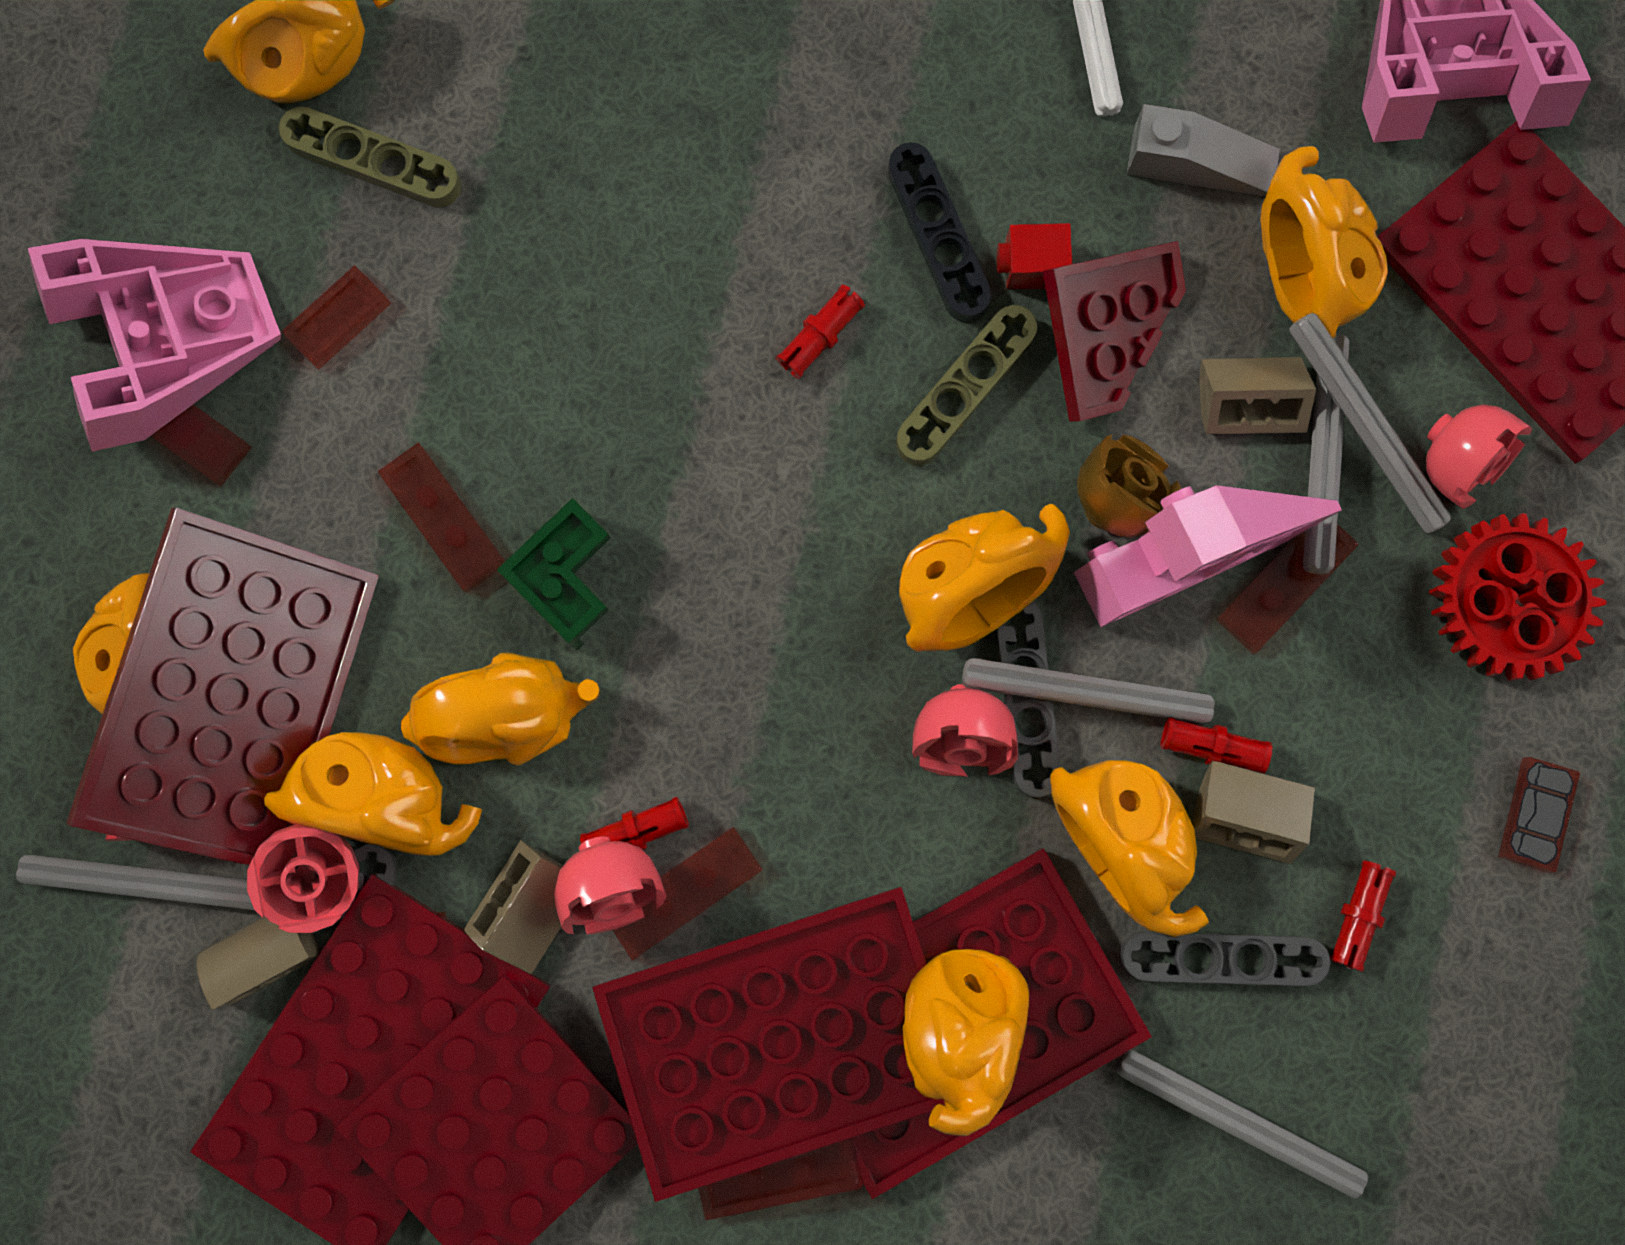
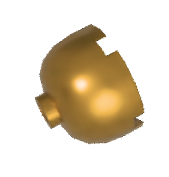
M1123 434L1116 441L1111 440L1112 435H1108L1092 450L1080 468L1077 479V492L1086 517L1095 527L1111 534L1128 538L1145 535L1149 532L1145 522L1163 510L1160 501L1170 494L1181 490V486L1178 480L1170 485L1167 477L1163 474L1169 465L1150 446L1133 436Z

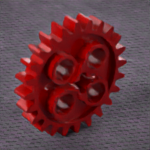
M1522 513L1512 518L1511 522H1509L1505 514L1493 518L1490 525L1483 520L1471 526L1472 534L1465 531L1454 538L1458 548L1451 546L1442 551L1441 556L1450 565H1441L1433 569L1432 574L1443 580L1444 584L1429 590L1430 595L1443 599V605L1432 610L1431 615L1447 618L1448 623L1438 633L1440 636L1454 633L1458 638L1450 649L1452 653L1464 649L1471 651L1467 661L1468 667L1471 668L1487 661L1486 676L1488 677L1499 675L1505 669L1508 681L1522 679L1524 673L1530 681L1544 677L1545 670L1550 675L1565 670L1563 661L1572 663L1582 658L1577 647L1584 648L1595 643V640L1586 629L1603 626L1604 622L1591 614L1592 609L1604 606L1607 603L1606 600L1600 597L1592 596V589L1604 584V579L1588 577L1586 571L1591 569L1597 561L1595 559L1580 561L1577 555L1582 550L1584 543L1580 541L1567 546L1564 543L1567 528L1563 527L1548 534L1547 518H1542L1529 526L1527 514ZM1502 552L1508 553L1514 559V573L1504 567L1501 557ZM1479 570L1482 571L1483 576H1484L1487 580H1484L1483 578H1481V577L1479 576ZM1547 580L1557 587L1559 591L1558 602L1549 597L1546 591ZM1516 588L1520 593L1517 594L1513 589ZM1476 592L1482 594L1489 604L1487 615L1481 613L1475 606L1474 596ZM1516 600H1518L1523 605L1519 606L1516 603ZM1547 614L1551 615L1555 619V625L1553 624L1551 618ZM1520 622H1524L1530 627L1532 632L1531 644L1526 643L1519 634Z

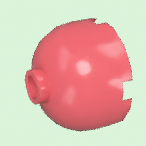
M1482 404L1469 407L1461 411L1454 418L1449 414L1443 415L1427 435V438L1433 442L1426 456V471L1432 484L1460 508L1465 509L1471 506L1477 500L1468 495V493L1478 483L1484 485L1490 480L1491 485H1493L1503 475L1525 445V443L1517 438L1518 435H1529L1532 428L1514 414L1497 406Z
M963 684L955 685L950 690L944 691L927 701L915 721L913 731V758L915 759L917 756H920V767L942 776L968 777L960 765L988 766V776L999 774L1011 768L1018 760V739L1014 717L1007 705L994 695L979 689L966 688Z
M294 824L274 832L258 847L247 870V892L254 910L262 918L265 916L270 922L279 925V929L288 933H313L332 926L349 909L359 888L360 866L352 846L342 835Z
M605 836L589 839L579 846V852L570 857L560 869L554 890L556 910L562 929L568 934H574L572 925H584L587 935L618 929L644 918L643 906L654 900L656 909L663 905L667 897L661 877L653 861L640 847L622 841H610Z

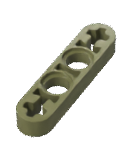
M308 107L292 108L280 119L278 128L281 138L291 152L300 157L434 207L449 206L456 201L461 193V179L451 162L442 157ZM309 123L315 134L325 138L323 146L317 138L309 135H303L299 141L294 133L295 129H305ZM347 139L360 141L361 149L356 157L349 160L337 157V148L341 142ZM396 155L406 160L405 168L399 175L389 177L381 173L382 163L388 157ZM417 166L422 175L432 179H438L440 174L443 173L448 185L446 187L438 185L433 192L425 179L416 176Z
M1010 305L997 312L902 423L897 433L896 448L899 456L905 462L921 466L934 460L1029 349L1037 333V322L1029 309L1019 305ZM1018 320L1024 325L1021 332L1024 338L1022 339L1020 336L1015 335L1005 345L1003 353L1011 356L1006 358L996 346L1002 339L1006 329L1003 322L1005 321L1012 325ZM990 338L993 344L986 342V340ZM983 355L991 358L996 366L995 374L988 379L974 377L968 368V363L973 357ZM947 392L960 395L965 404L963 412L953 417L942 414L936 405V400L940 395ZM924 412H927L937 425L948 430L942 433L940 428L936 426L928 437L927 444L930 449L927 451L919 447L913 452L908 448L910 438L907 434L909 432L915 435L921 434L929 422L928 418L922 416Z

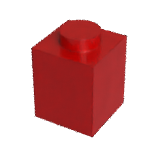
M1070 223L1010 225L1005 243H998L997 272L1006 273L1007 289H1046L1043 270L1072 264Z

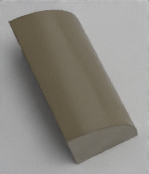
M1302 357L1201 359L1199 379L1201 418L1206 434L1307 432L1316 388Z
M1212 761L1201 783L1192 818L1195 837L1199 840L1291 864L1310 842L1315 788Z
M520 840L463 931L483 951L532 974L561 928L556 910L554 890L559 871L563 865Z
M263 917L199 952L197 956L198 978L211 1010L229 1007L316 960L321 953V949L313 933H288L279 929V925Z

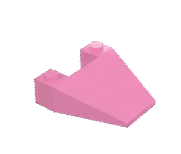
M1380 0L1362 110L1373 143L1422 139L1437 101L1487 96H1507L1520 130L1569 126L1591 82V78L1576 44L1534 0Z
M78 239L28 248L35 283L49 324L102 315L119 364L117 368L71 377L77 409L92 452L147 439L281 340V333L250 252Z
M1217 485L1194 494L1191 486L1170 494L1160 501L1163 510L1145 522L1149 529L1148 533L1138 540L1119 548L1115 540L1096 547L1087 553L1090 561L1075 571L1074 574L1100 627H1103L1278 547L1340 512L1342 509L1337 500Z

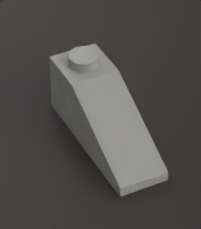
M1144 104L1133 129L1127 175L1266 197L1272 177L1278 166L1280 149L1192 111Z

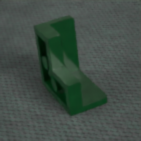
M572 498L497 569L576 651L584 645L579 638L609 609L574 573L611 537Z

